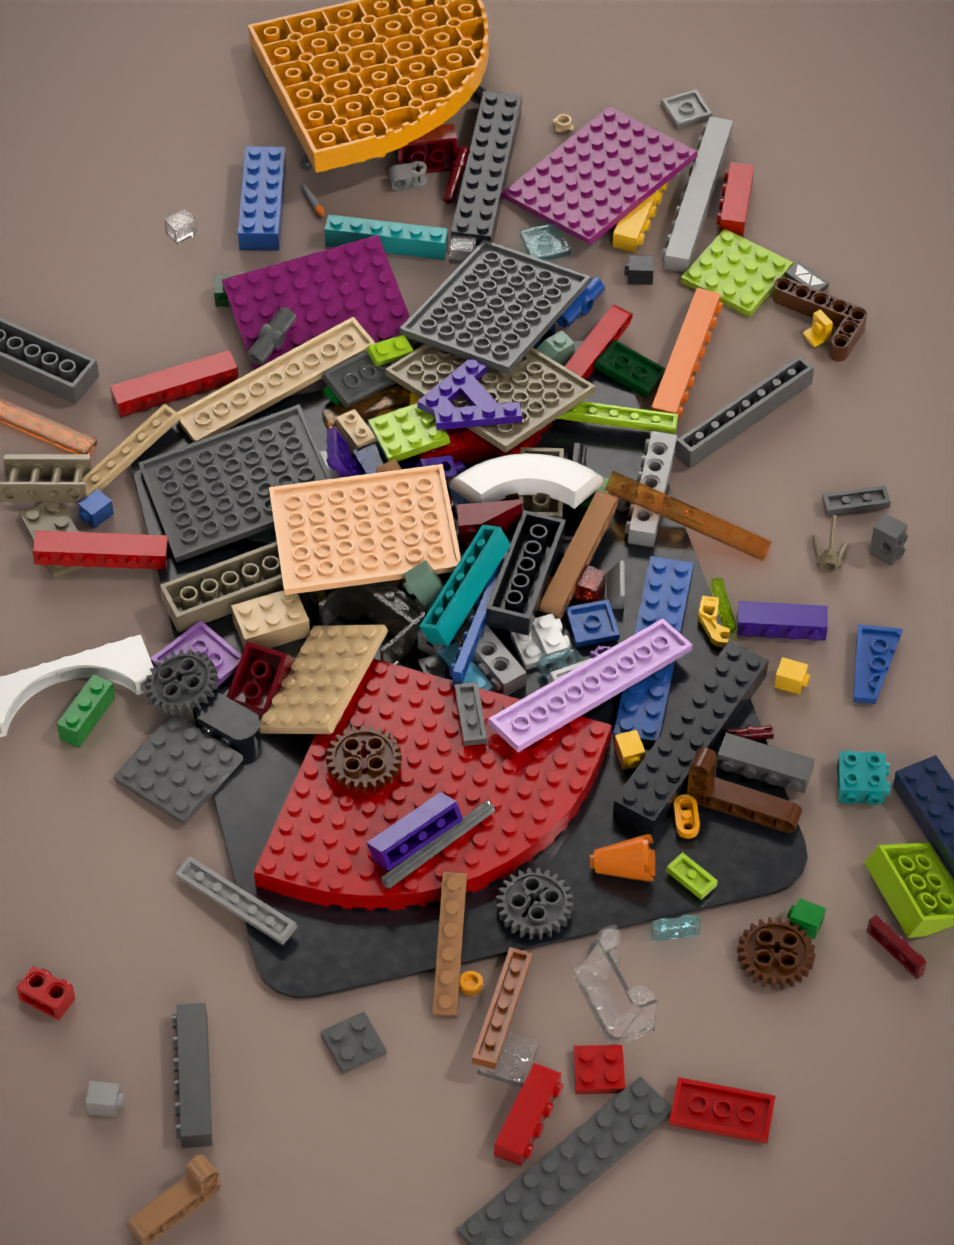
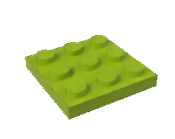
M417 403L368 420L369 426L376 436V440L388 462L394 459L398 462L450 443L445 429L436 430L434 416L417 408Z

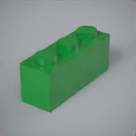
M94 674L91 676L57 723L60 740L80 748L115 699L112 682Z

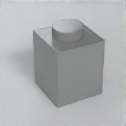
M90 1081L85 1102L87 1113L89 1115L117 1117L118 1110L123 1108L125 1095L121 1093L120 1085L117 1083Z

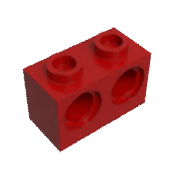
M32 966L16 987L19 1000L58 1021L76 999L70 982L65 979L59 980L48 970H40L35 966ZM61 995L59 998H53L54 996Z

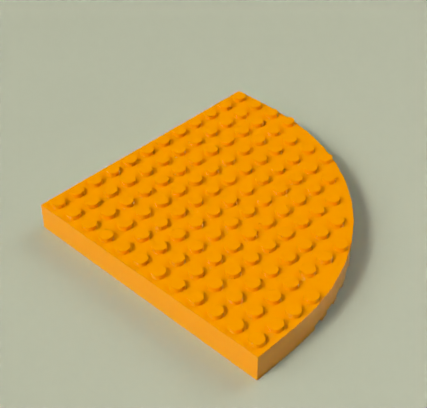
M353 0L248 25L250 46L316 173L345 167L357 162H365L375 157L382 158L386 153L408 145L409 142L422 137L442 125L455 115L471 98L480 85L489 58L488 22L485 7L481 0Z

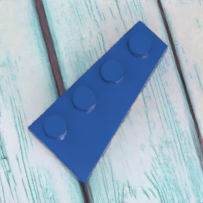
M858 624L853 702L876 704L903 629Z

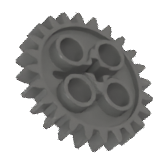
M181 649L179 655L171 652V658L163 656V663L156 661L157 669L150 668L152 675L146 676L148 683H145L146 694L152 706L155 705L158 711L162 709L164 714L170 711L172 716H174L179 711L181 716H183L185 710L193 713V707L196 706L198 709H201V702L208 704L209 702L206 697H214L212 690L218 688L215 683L219 681L218 671L212 659L209 660L206 654L202 656L200 651L194 654L192 649H189L187 654H184Z
M528 868L527 874L518 870V877L511 874L510 882L503 881V888H499L498 896L496 897L499 920H504V927L512 925L511 933L519 930L520 937H523L525 933H529L530 939L533 938L534 934H537L539 939H542L543 933L552 937V930L559 933L560 925L567 926V919H571V911H573V895L570 894V886L565 887L564 879L558 881L557 873L552 877L549 876V870L541 874L540 868H537L536 873H532L531 869Z

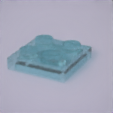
M551 223L520 230V238L530 256L548 261L571 255V248L563 231Z

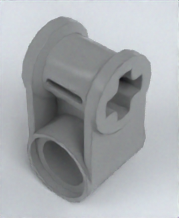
M415 161L390 167L388 173L392 189L403 191L424 187L428 181L425 175L427 171L426 164L421 161Z

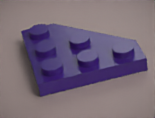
M332 426L327 430L326 461L328 466L338 472L339 478L362 475L356 460H351V454L348 450L350 448L346 440L335 426Z

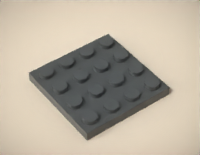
M171 714L114 775V779L123 787L183 825H186L244 759L242 754L219 742L216 738L202 733L198 727L177 714L174 716Z

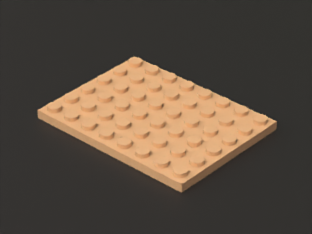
M443 464L269 487L285 595L405 579V572L425 560L428 561L436 574L450 573L455 570L461 560Z

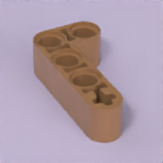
M202 1154L197 1155L187 1164L185 1169L186 1177L133 1215L128 1221V1229L142 1245L152 1243L219 1191L221 1187L219 1173Z

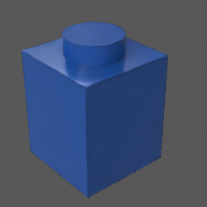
M98 489L78 503L80 519L85 524L91 525L94 529L114 514L112 500Z

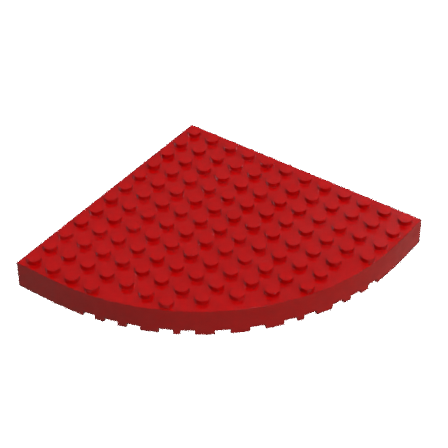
M373 658L333 733L315 734L255 867V887L328 907L331 904L342 906L344 909L357 907L366 908V910H374V908L399 910L413 905L424 907L427 906V903L439 900L441 903L443 872L467 873L466 892L471 891L473 893L488 887L489 883L499 878L504 879L525 862H531L537 853L543 852L554 842V838L566 829L573 816H576L580 810L583 801L587 799L597 778L611 741L612 725L579 716L517 752L488 725L490 717L515 704L520 699L478 688L487 744L464 746L455 686H452V680ZM361 725L365 726V730H369L371 725H373L374 731L382 728L383 735L390 732V738H396L397 745H400L402 753L401 769L398 770V777L392 776V784L385 781L384 789L378 785L376 786V792L368 788L365 794L363 788H359V791L355 793L354 787L346 790L345 783L338 786L337 779L332 780L331 773H328L326 757L327 749L330 748V742H336V735L343 737L344 729L349 733L352 732V726L357 730H360ZM362 743V774L366 775V744ZM440 792L457 802L462 818L485 801H489L494 805L495 811L493 814L393 887L387 889L382 884L381 877L389 871L372 859L366 842Z

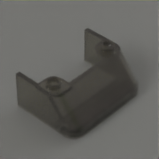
M389 581L337 588L318 604L321 626H327L339 615L346 620L352 621L359 619L364 614L379 625H385L394 637L380 649V659L391 664L398 663L410 652L421 629L419 626L426 616L422 605Z

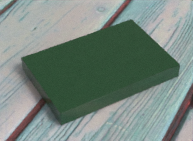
M617 340L610 344L594 364L595 369L646 398L661 382L666 368Z

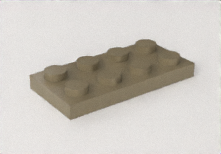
M46 502L19 513L20 519L33 543L35 530L78 532L62 502ZM46 566L53 579L84 568V566Z

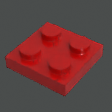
M623 1044L574 1046L576 1094L621 1093L625 1089Z

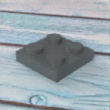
M365 1011L321 1031V1037L342 1074L387 1054L384 1044Z

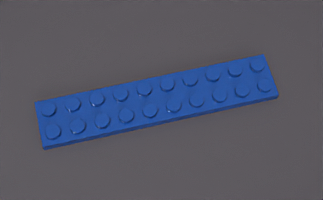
M650 556L634 635L662 618L681 634L693 573V562ZM675 661L622 691L613 739H615V735L637 730L642 744L654 745L661 735Z

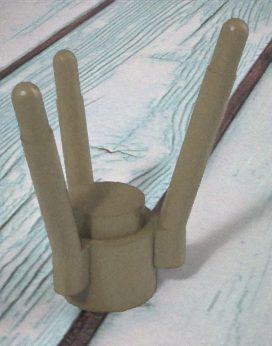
M836 515L832 516L829 549L824 550V553L821 554L817 535L813 534L817 566H820L826 572H833L837 568H841V561L848 542L843 543L839 555L833 550Z

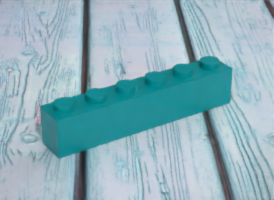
M328 214L325 225V246L337 247L379 235L385 253L445 260L448 248L447 228Z
M481 526L419 627L430 644L449 646L511 544L500 527Z

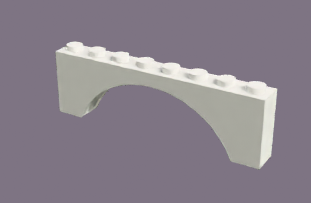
M141 635L128 637L95 649L85 650L82 653L65 656L59 660L42 663L39 666L19 670L6 676H0V737L7 735L14 715L28 699L41 690L63 681L91 678L94 674L105 680L118 683L130 689L136 695L146 693L145 683H148L146 676L152 675L150 668L154 667Z

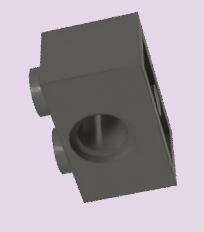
M884 513L873 528L869 554L892 566L905 553L906 548H904V544L908 538L906 534L908 525Z

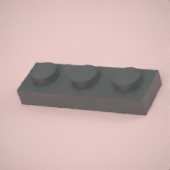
M886 486L822 494V502L827 516L890 508L891 504Z
M478 683L455 684V695L464 746L487 744Z

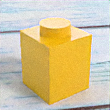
M782 657L776 673L774 688L800 695L802 688L807 687L810 680V674H807L808 664Z
M637 730L615 735L614 750L622 770L638 768L645 758V749Z

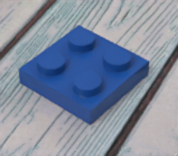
M609 599L566 607L565 613L576 648L620 640V633Z

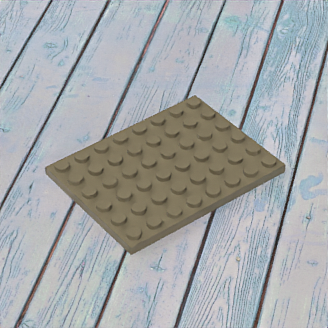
M424 344L386 368L385 372L387 377L422 398L468 359ZM532 347L509 374L487 366V373L477 380L498 404L520 402L522 422L466 428L506 453L594 394L595 385ZM461 394L451 402L455 408L471 406Z

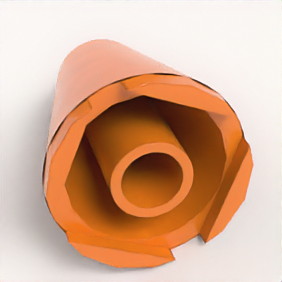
M645 834L595 849L594 854L590 855L591 869H595V872L598 874L646 882L654 881L652 876H655V850L649 848V844H653L652 836Z

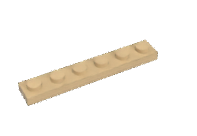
M164 404L82 478V482H86L87 496L96 489L102 491L181 419L179 413Z

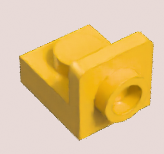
M818 310L813 314L812 327L803 331L802 336L813 347H816L831 339L833 322L821 310Z

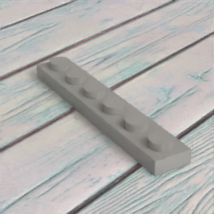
M190 856L175 873L179 880L282 945L298 927L288 917Z

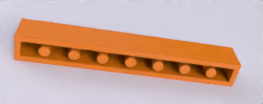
M700 288L696 289L653 401L651 411L678 414V419L682 418L684 411L683 403L687 404L690 395L688 390L689 388L693 389L695 383L694 374L699 373L701 366L700 358L704 359L707 348L705 345L711 341L712 332L710 331L715 329L718 319L716 315H720L722 311L721 293Z

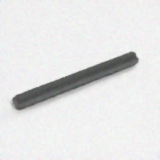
M489 801L482 803L464 816L461 822L381 877L382 884L387 889L393 887L493 814L495 811L494 805Z

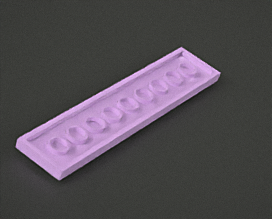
M662 618L490 717L488 725L519 752L691 652L692 644Z

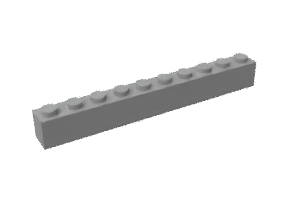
M710 116L708 124L704 123L702 135L704 136L699 138L697 158L693 160L695 164L690 166V178H686L684 190L686 192L681 193V206H677L675 214L677 220L672 221V235L668 234L666 246L668 247L667 249L664 248L661 260L665 261V270L685 273L691 265L732 135V120Z

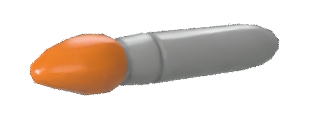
M303 184V193L315 209V212L324 217V208L320 205L309 186Z

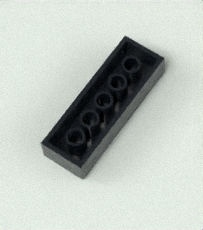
M523 510L486 608L487 626L529 636L565 537L566 520Z

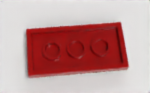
M678 1077L669 1125L767 1144L776 1096Z

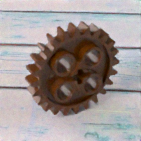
M361 725L360 730L352 726V732L349 733L344 729L343 737L336 735V742H330V748L327 749L326 765L328 773H331L332 780L337 779L338 786L345 783V789L349 790L351 787H354L355 793L359 791V788H363L366 794L368 788L376 792V786L379 785L384 789L385 781L392 784V776L398 777V770L401 769L402 753L400 745H397L396 738H390V732L383 735L382 728L374 731L373 725L370 726L369 730H365L364 725ZM362 743L366 744V775L362 774Z
M768 917L767 923L759 919L758 926L751 923L750 930L745 929L743 936L739 938L737 961L741 962L740 969H747L746 977L754 976L753 983L761 980L763 988L767 983L771 984L772 990H774L776 984H779L780 988L784 990L785 983H788L792 988L794 987V980L802 983L803 976L808 977L809 970L813 969L815 945L811 944L812 937H806V929L798 931V923L793 927L790 926V919L785 924L782 923L781 917H778L777 922H773L772 918ZM761 940H767V941H769V942H768V943H764V942H762ZM784 963H787V964H790V965H792V966H785V965H783V964H784Z

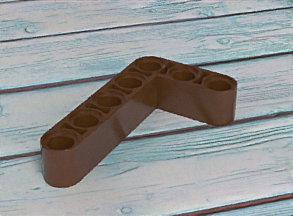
M780 277L775 280L772 296L775 303L812 318L814 312L821 310L833 322V326L838 329L831 339L829 355L834 361L846 360L865 331L867 311L862 307L791 279Z
M698 748L689 769L687 795L694 797L697 804L786 833L795 831L802 814V808L798 804L716 778V753L709 748Z

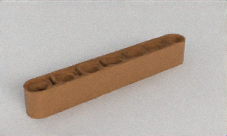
M599 490L595 493L543 596L539 612L547 615L553 614L555 618L559 619L563 617L566 607H568L616 511L619 502L618 497Z

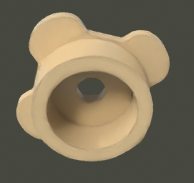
M560 114L554 118L555 131L558 133L572 131L574 129V125L571 124L572 118L567 114Z

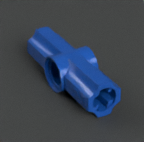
M597 277L591 278V283L559 317L557 320L559 326L563 328L570 327L582 314L587 315L590 312L594 301L605 291V285Z

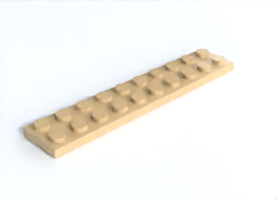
M351 317L178 411L181 418L178 423L193 442L222 433L321 379L323 372L365 352L368 345L375 344V342L357 320Z

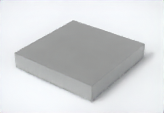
M697 89L661 99L663 109L677 130L708 121L710 116L713 117L711 110Z

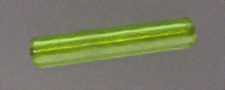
M721 577L713 578L711 586L714 596L719 598L718 610L723 626L730 629V633H735L737 625L724 581Z

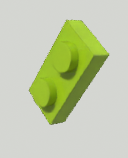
M401 335L368 345L366 351L375 367L400 360L414 350L406 336Z
M683 852L666 868L667 873L701 900L717 886L718 880Z

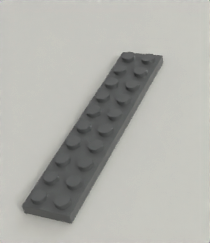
M642 1077L637 1078L459 1226L457 1234L468 1245H519L670 1118L672 1106Z

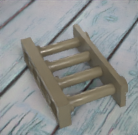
M4 454L5 477H9L8 482H0V502L82 501L87 497L86 482H82V477L92 470L90 454ZM30 477V482H17V478ZM39 477H52L51 482H38ZM61 477H73V482H60Z

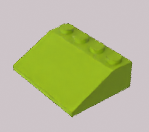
M931 843L878 845L864 864L908 938L925 937L953 927L954 882Z

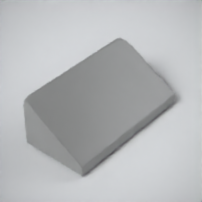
M619 561L606 575L607 600L609 599L612 609L624 608L625 565L623 561Z

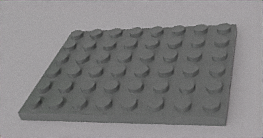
M483 240L400 327V335H405L407 338L465 359L472 358L490 368L509 374L591 283V276Z
M300 404L139 462L165 534L168 535V542L176 563L275 527L269 487L332 479Z

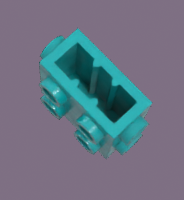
M839 751L837 760L838 802L847 804L868 803L870 805L885 803L886 795H890L891 789L890 781H886V776H889L890 763L886 762L885 753L875 751Z

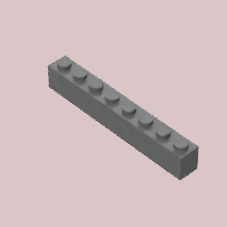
M799 355L676 440L675 456L687 467H693L810 386L813 380L814 367Z

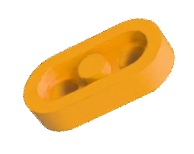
M679 795L674 800L673 805L676 832L682 838L690 839L698 834L700 827L697 802L690 795Z

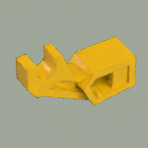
M702 596L698 622L701 623L712 644L717 647H725L728 639L722 637H729L730 629L717 624L719 598Z

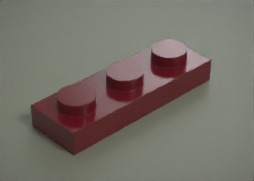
M877 915L870 918L867 933L916 979L924 975L927 962L923 955L917 951L915 952L908 945L904 937L898 936L891 929L888 922L881 920Z

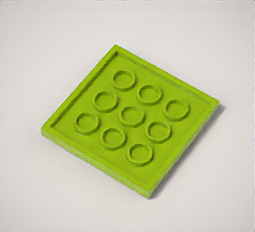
M724 228L681 276L680 283L694 290L700 288L721 293L720 302L750 317L773 291L775 280L785 277V271L793 266V262Z

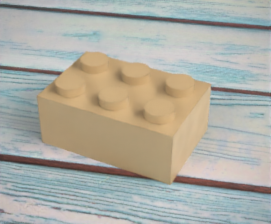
M284 590L231 605L233 623L243 648L247 641L272 648L306 638L310 634L309 619L298 593L285 595Z

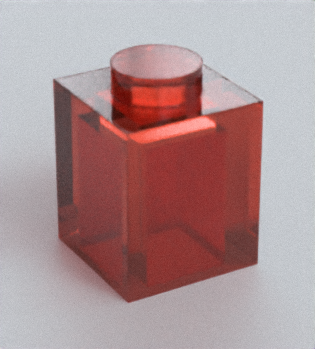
M586 565L576 582L575 598L589 603L597 602L606 585V572Z

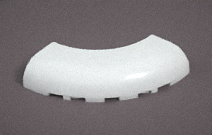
M526 453L501 456L479 463L453 478L450 482V488L470 503L495 502L505 499L506 495L517 493V495L545 493L549 494L550 498L566 503L575 509L604 484V479L598 473L577 462L552 455Z

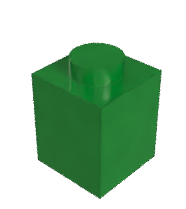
M799 898L796 906L791 905L787 918L790 919V926L793 927L798 923V931L806 929V936L815 939L824 921L826 908Z

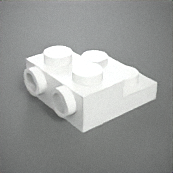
M553 614L535 618L529 636L510 631V637L525 670L568 658V648L571 647L567 635H562V623L559 618L555 619Z

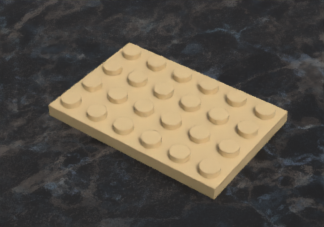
M314 626L295 661L292 663L291 671L282 681L279 692L272 698L271 706L260 720L261 734H332L388 632L386 626Z

